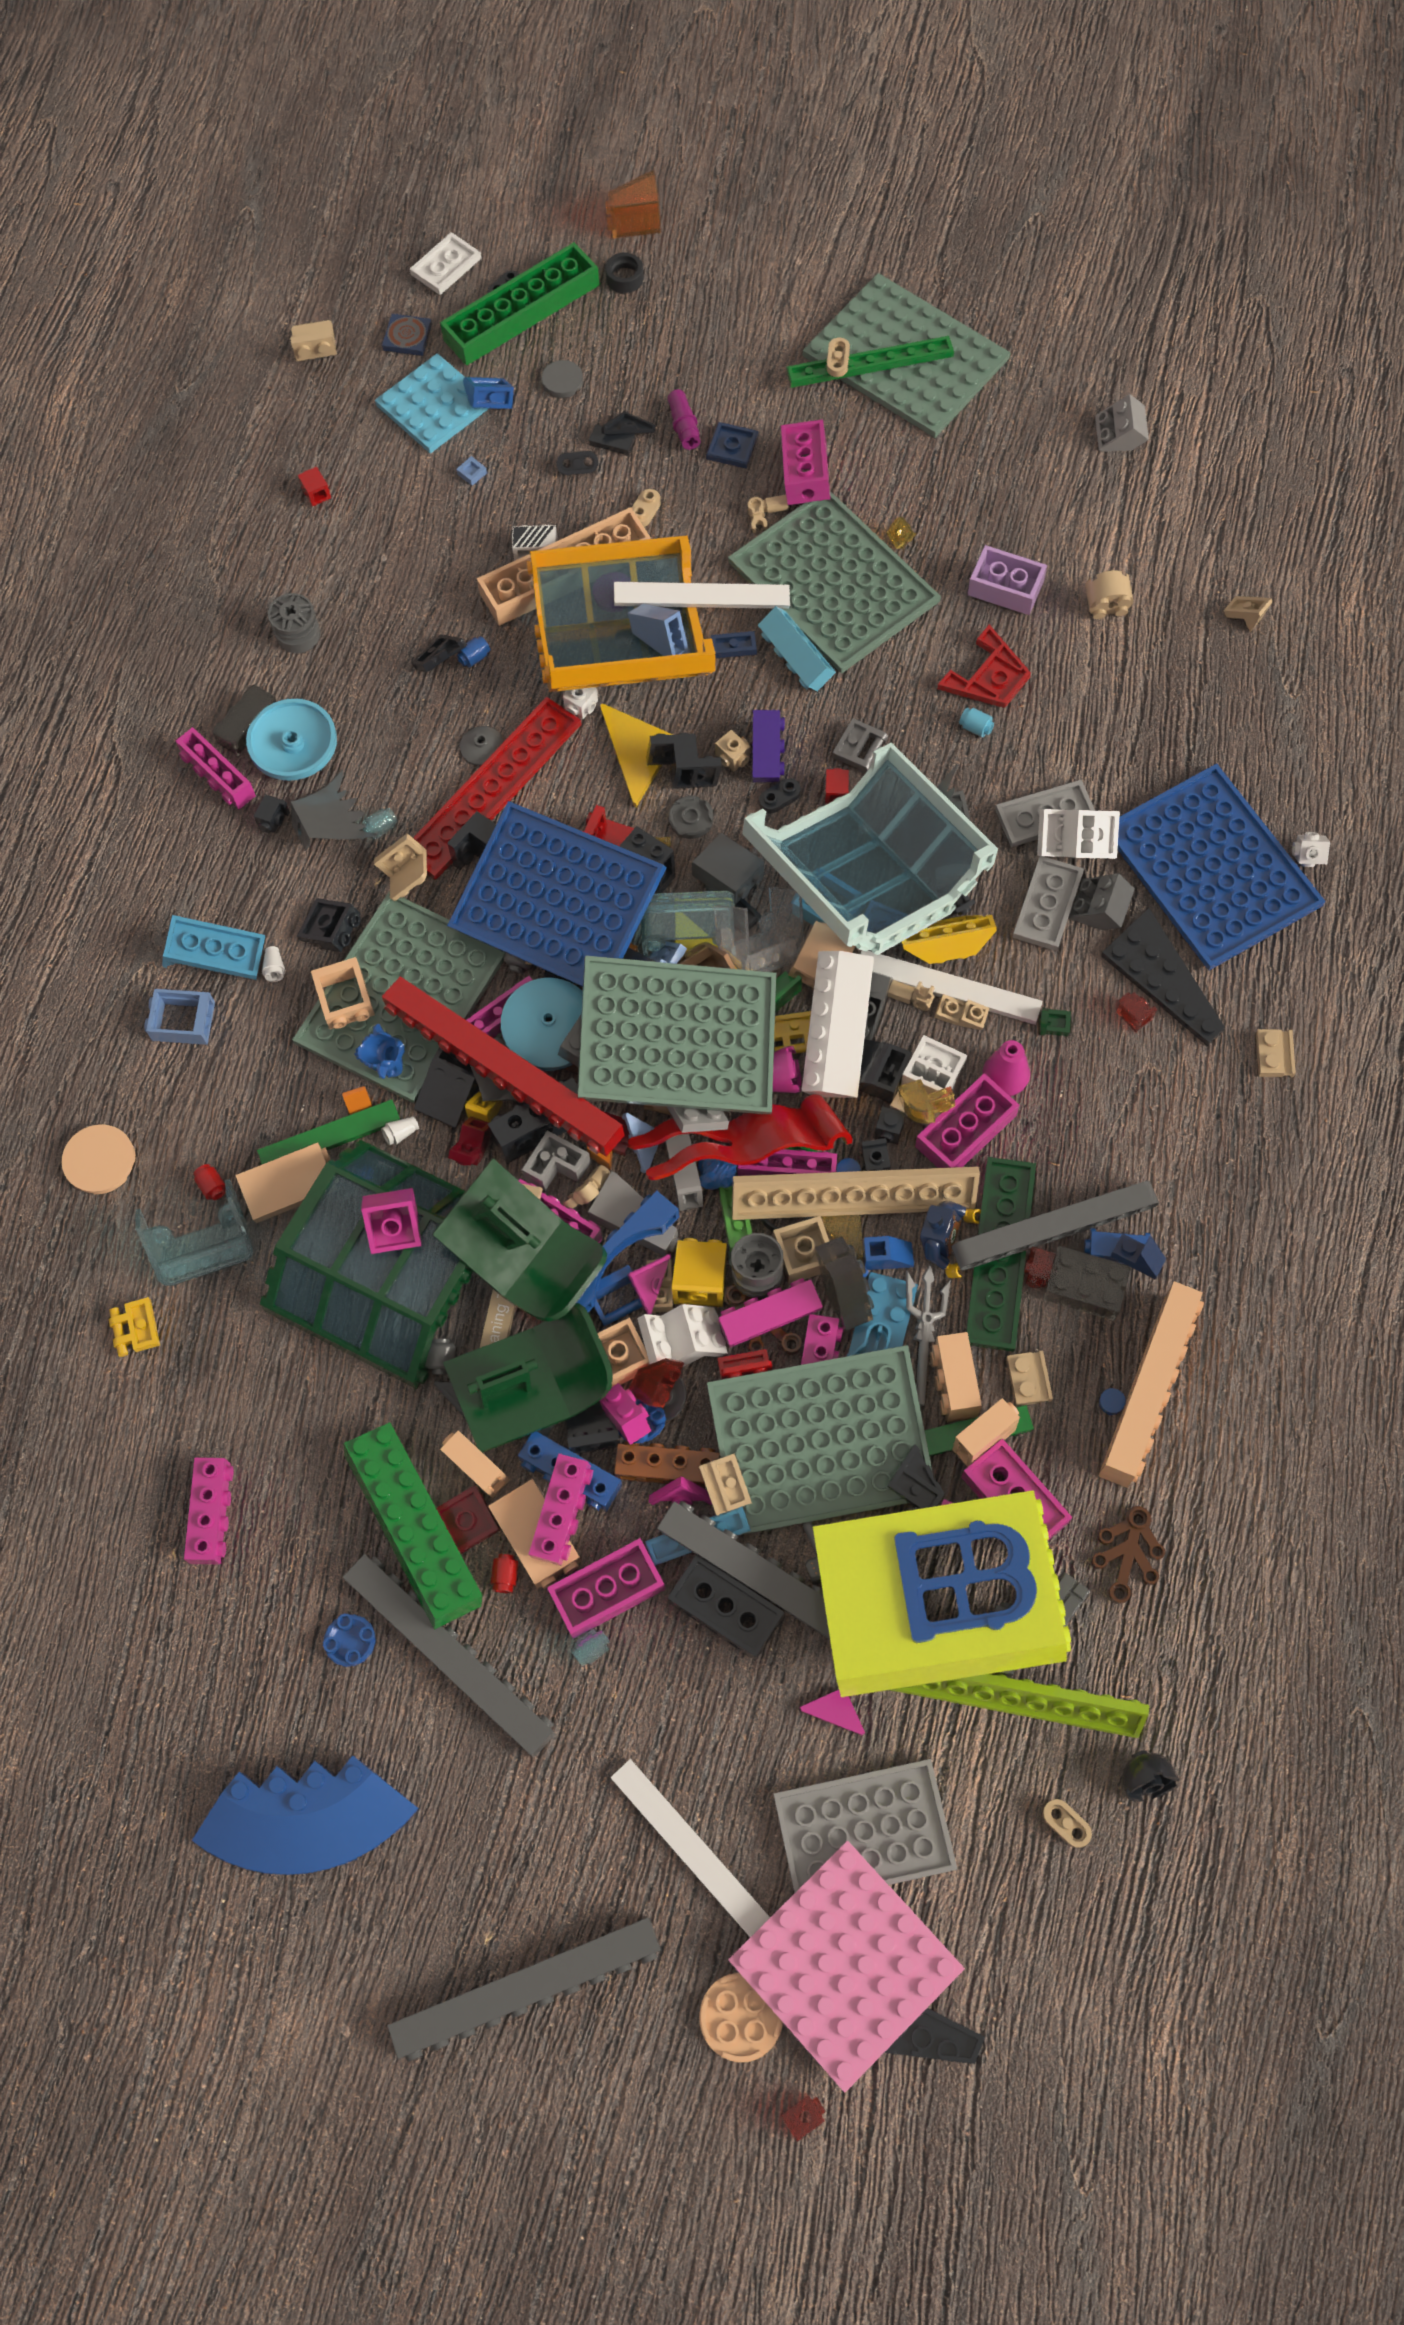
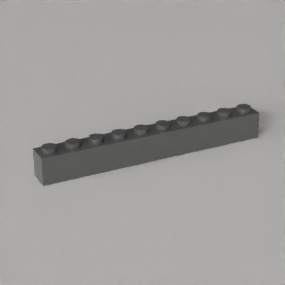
M364 1554L343 1578L535 1758L556 1734L551 1729L554 1724L544 1714L538 1717L532 1711L535 1706L526 1697L523 1696L519 1699L512 1692L516 1688L505 1678L502 1681L497 1679L493 1675L497 1670L486 1660L481 1664L475 1658L478 1653L467 1642L462 1646L456 1640L459 1635L449 1625L445 1628L441 1626L434 1630L424 1609L419 1605L420 1601L416 1594L411 1590L406 1593L400 1588L403 1584L400 1579L393 1573L389 1576L382 1571L385 1566L375 1556L369 1559Z
M649 1917L389 2024L388 2029L397 2058L406 2057L407 2062L423 2056V2049L432 2046L433 2051L450 2045L448 2039L458 2035L459 2039L462 2040L476 2034L474 2029L485 2024L486 2029L501 2024V2017L511 2013L512 2018L518 2017L528 2012L527 2006L537 2003L538 2007H542L554 2002L553 1995L563 1992L566 1997L580 1991L579 1985L589 1981L592 1986L606 1980V1973L615 1970L616 1975L631 1970V1963L641 1959L642 1964L657 1959L656 1953L662 1950L651 1919Z

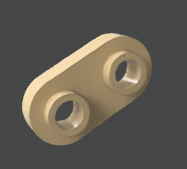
M835 338L829 343L827 372L834 377H841L848 370L850 344L844 338Z
M653 489L644 490L632 506L634 513L644 527L650 523L660 507V494Z
M1054 1799L1044 1806L1042 1812L1044 1821L1068 1845L1074 1848H1081L1090 1842L1092 1837L1090 1826L1067 1803ZM1053 1809L1060 1811L1061 1817L1059 1819L1052 1817L1051 1812ZM1073 1829L1081 1831L1080 1839H1075L1072 1836Z

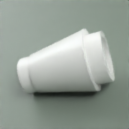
M270 946L265 949L262 974L267 981L278 982L283 979L286 970L279 949Z
M412 1116L386 1123L385 1127L381 1128V1131L388 1145H397L418 1130L419 1126L416 1119Z

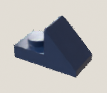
M1123 1233L1110 1256L1155 1280L1166 1261V1257L1151 1236H1149L1144 1245Z

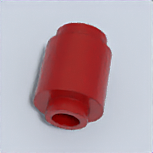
M204 1164L194 1171V1181L207 1200H218L225 1195L227 1185L215 1167H211L210 1164Z
M499 1554L498 1558L493 1559L490 1584L493 1585V1592L513 1593V1587H516L519 1561L514 1560V1555Z

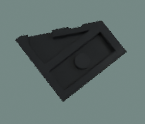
M440 634L411 664L416 670L431 671L437 665L465 648L467 644L463 638Z
M913 1445L886 1487L918 1509L938 1506L945 1493L940 1484L934 1479L929 1465H926L919 1453L920 1449L918 1446Z

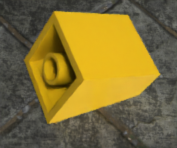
M685 1238L683 1241L677 1240L672 1281L674 1304L723 1307L727 1243L714 1239L708 1240V1242H698L694 1238Z

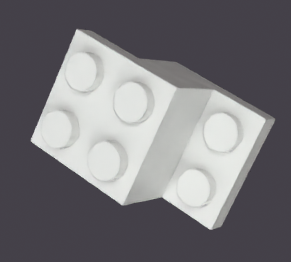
M1040 809L1037 856L1117 858L1120 811Z
M923 1035L902 1075L901 1086L890 1108L905 1112V1117L928 1126L943 1112L954 1090L956 1078L967 1059V1055Z
M682 1304L661 1316L644 1314L637 1318L650 1365L684 1367L703 1356L721 1357L727 1354L725 1339L722 1335L718 1315L714 1307Z

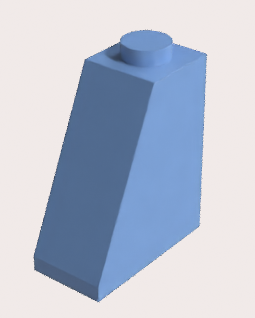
M642 604L628 612L632 633L661 655L669 656L689 653L680 611Z

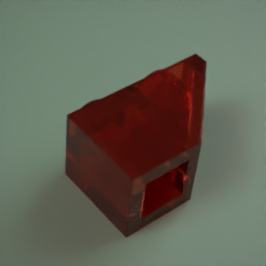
M665 1358L639 1368L629 1390L636 1398L648 1406L663 1408L669 1400L670 1392L676 1380L680 1377L684 1362Z

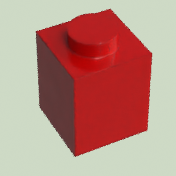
M317 466L298 475L301 488L312 507L331 499L328 484Z
M841 768L826 769L825 805L833 802L837 797H842L849 793V770Z

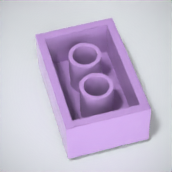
M985 545L970 578L968 595L1030 615L1044 583L1047 565Z

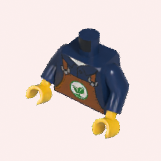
M943 1201L938 1206L931 1205L929 1207L920 1235L925 1257L942 1270L945 1269L948 1278H961L962 1276L958 1274L960 1270L958 1263H949L952 1252L951 1246L955 1243L962 1222L961 1218L963 1217L966 1223L979 1224V1221H976L974 1216L975 1214H980L981 1210L966 1209L965 1206L955 1202Z

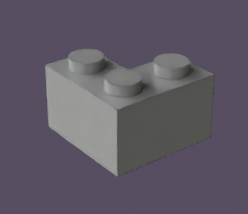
M547 1130L523 1167L522 1172L527 1182L533 1183L546 1191L557 1172L579 1183L590 1166L591 1161L588 1152Z

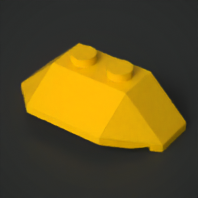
M965 915L939 920L902 941L904 950L929 964L943 963L948 960L965 959L976 955L997 929L992 915Z

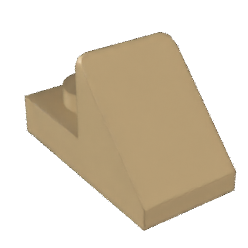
M1235 596L1224 609L1226 618L1244 619L1251 632L1263 618L1273 601L1271 598Z

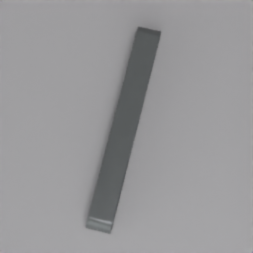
M1144 1181L959 1241L952 1245L951 1248L960 1270H967L1089 1230L1090 1228L1150 1210L1159 1205V1200L1151 1182Z

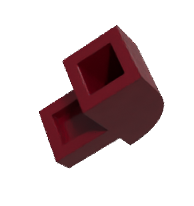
M470 1116L462 1124L459 1141L450 1149L448 1158L455 1160L460 1165L471 1166L473 1164L478 1166L489 1143L491 1134L488 1126L489 1122Z

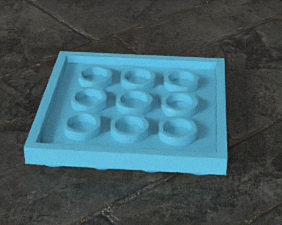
M438 353L375 399L376 406L429 453H432L490 409L473 408L470 406L463 384L464 376Z

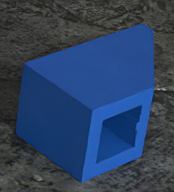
M891 1236L864 1237L863 1257L864 1268L867 1270L914 1267L912 1242Z

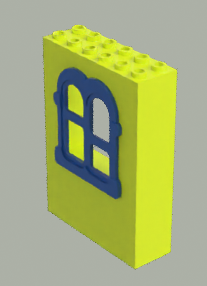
M1034 1490L813 1526L836 1680L841 1697L1067 1661V1652L1071 1651V1636L1069 1627L1064 1626L1065 1608L1063 1600H1060L1058 1576L1054 1574V1558L1052 1549H1049L1047 1526L1043 1524L1041 1499L1035 1498ZM988 1537L1001 1540L1008 1549L1006 1561L996 1568L978 1570L975 1567L971 1542ZM951 1543L960 1545L964 1564L963 1573L931 1579H921L919 1577L915 1557L917 1549ZM1003 1579L1014 1586L1017 1598L1009 1609L980 1615H973L970 1612L966 1593V1586L968 1584ZM952 1587L956 1594L959 1616L949 1620L928 1621L923 1593L928 1590Z

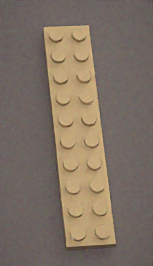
M979 1167L733 1176L732 1220L928 1212L931 1205L938 1206L943 1201H952L965 1206L966 1209H975L980 1171Z

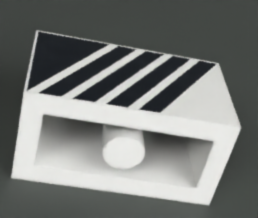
M556 525L513 526L512 549L514 561L530 554V551H537L558 541Z

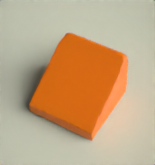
M365 1086L342 1093L350 1115L372 1107Z
M587 1147V1152L591 1159L611 1170L612 1151L606 1157L600 1152L598 1154L592 1152Z

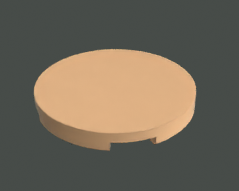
M110 1125L89 1126L77 1132L65 1146L62 1155V1169L68 1181L75 1188L93 1194L108 1193L120 1187L127 1180L136 1159L135 1149L130 1139L120 1129Z
M740 1973L728 1974L717 1980L706 1992L700 2007V2027L705 2041L713 2051L730 2061L749 2062L762 2057L774 2046L781 2033L783 2024L781 2019Z

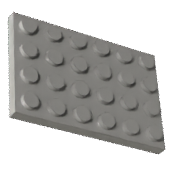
M931 1759L773 1794L794 1893L847 1841L850 1842L888 1885L958 1870Z

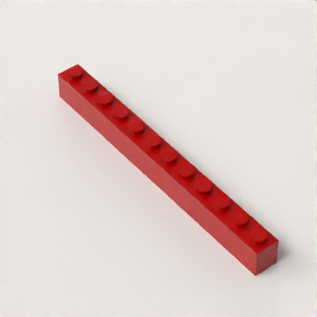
M401 976L382 995L385 1004L384 1008L390 1015L394 1017L396 1015L399 1016L409 1028L413 1029L415 1027L424 1038L429 1041L432 1039L436 1041L443 1051L455 1054L462 1064L473 1066L480 1076L484 1078L487 1076L492 1079L499 1089H507L517 1101L521 1103L524 1101L529 1104L536 1114H543L548 1117L555 1127L566 1129L573 1139L585 1142L592 1152L596 1154L600 1152L607 1157L625 1136L621 1123L585 1099L577 1098L576 1093Z

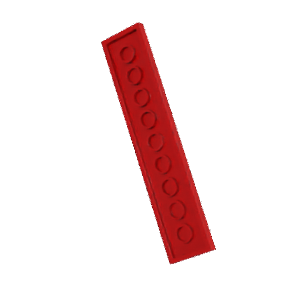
M548 697L532 711L413 837L414 840L426 849L427 874L437 880L452 864L447 843L473 814L478 811L492 821L506 806L507 802L511 801L581 726L579 718Z

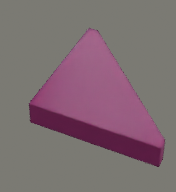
M669 1254L627 1274L647 1315L652 1314L669 1259L671 1258Z
M682 1476L649 1495V1503L651 1505H655L660 1501H672V1504L673 1502L679 1504L680 1501H683L688 1505H692L693 1501H704L713 1505L707 1490Z
M839 1690L800 1707L803 1713L857 1733L860 1736L865 1734L849 1696L841 1697Z

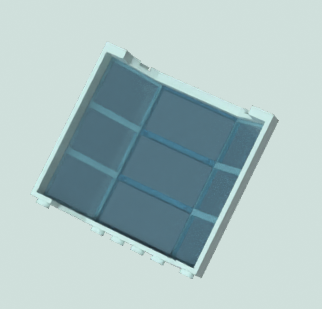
M892 743L879 747L873 752L870 769L850 793L837 797L833 802L818 807L814 812L801 816L798 820L789 825L782 826L779 830L764 826L766 811L761 809L744 818L742 833L847 946L852 947L854 945L863 951L871 950L877 955L950 915L956 907L953 904L962 894L967 896L978 883L975 879L983 870L989 871L994 865L998 848Z

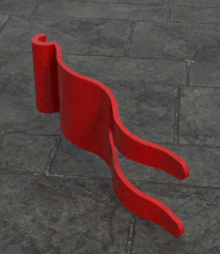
M813 1094L803 1100L800 1109L772 1104L771 1114L744 1113L738 1118L729 1121L728 1129L682 1133L674 1118L661 1123L648 1133L631 1137L628 1140V1147L633 1150L659 1145L674 1136L692 1133L704 1135L732 1145L724 1146L711 1142L690 1145L668 1161L646 1170V1177L649 1180H658L669 1177L687 1165L703 1159H718L735 1165H751L759 1163L774 1153L790 1147H806L824 1151L834 1149L833 1144L840 1137L848 1145L852 1143V1136L825 1099L819 1094Z

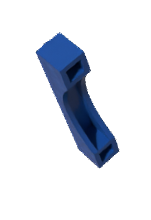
M657 1190L652 1196L650 1194L642 1200L641 1207L635 1213L631 1212L625 1218L624 1225L619 1230H613L607 1237V1242L603 1245L607 1252L606 1262L577 1301L588 1312L596 1304V1293L600 1279L614 1257L626 1247L639 1240L664 1234L679 1218V1209Z

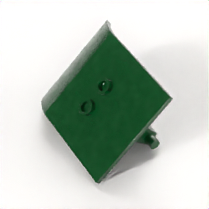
M494 1158L489 1161L431 1234L504 1299L529 1315L547 1322L558 1320L574 1307L601 1271L607 1259V1252L600 1243L559 1218Z
M576 1303L565 1316L558 1320L544 1321L531 1329L443 1362L474 1442L482 1453L572 1418L604 1398L611 1390L613 1382L612 1367L588 1311L580 1303Z

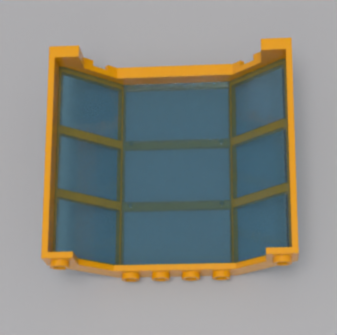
M688 535L530 551L531 561H527L528 575L532 574L538 621V625H534L535 637L540 638L537 640L538 653H542L539 655L540 667L544 668L542 670L543 683L548 684L549 692L705 676L715 672L712 638L703 639L696 607H663L680 611L689 649L687 654L663 656L632 633L628 612L638 606H614V582L691 583V548Z

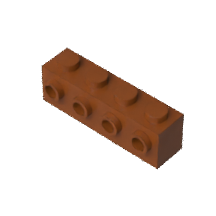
M627 1441L624 1444H618L615 1477L627 1481L669 1484L682 1476L700 1487L707 1488L699 1466L720 1458V1453H715V1450L711 1448H700V1451H692L687 1446H675V1449L664 1448V1445L651 1443L649 1447L639 1446V1443L630 1445Z

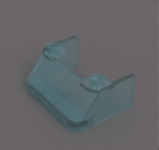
M729 891L654 894L641 920L643 955L648 956V950L659 951L665 946V940L712 938L713 944L719 948L731 947L732 956H736L734 894Z
M230 1179L225 1180L228 1203L223 1204L218 1210L220 1223L174 1238L171 1230L165 1226L148 1228L141 1210H135V1229L161 1284L166 1286L176 1285L251 1258L253 1254L251 1238L243 1210Z

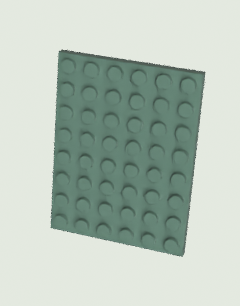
M877 273L803 349V357L811 362L827 359L829 343L835 338H844L849 342L850 355L949 336L954 349V357L840 379L936 438L1009 360L1011 352Z
M831 491L829 500L802 504L728 557V563L750 584L789 585L790 607L783 610L789 614L817 650L841 674L939 603L941 596Z
M389 891L345 958V960L357 958L375 1015L365 1021L349 1023L340 1029H329L320 1000H318L292 1041L295 1045L415 1104L432 1059L439 1049V1045L433 1039L429 1041L424 1038L415 1027L413 1029L409 1028L399 1016L396 1015L394 1017L390 1015L384 1008L385 1004L382 995L401 976L467 1020L504 962L505 952L451 929L447 926L450 921L449 919L405 898L393 901L390 899ZM356 977L327 986L324 990L330 1012L364 1002ZM376 1024H380L384 1032L398 1038L405 1046V1053L402 1057L403 1071L397 1077L388 1078L385 1076V1079H382L377 1071L366 1066L354 1055L355 1049L362 1044L364 1038L369 1036V1034H373V1026Z
M585 956L577 1098L593 1101L771 1114L776 973Z
M908 1345L707 1382L720 1458L735 1454L752 1502L743 1506L751 1531L743 1534L909 1503L886 1486L913 1445L918 1446L923 1460L932 1470Z

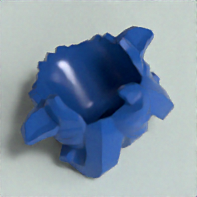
M376 1024L373 1026V1034H369V1036L364 1038L362 1044L355 1049L354 1055L366 1066L377 1071L382 1079H385V1076L388 1078L397 1077L403 1071L402 1057L405 1053V1046L401 1040L384 1032L380 1024Z
M718 1159L699 1160L698 1169L701 1176L699 1178L701 1186L711 1190L718 1189L719 1187L728 1188L733 1186V1176H736L737 1165Z

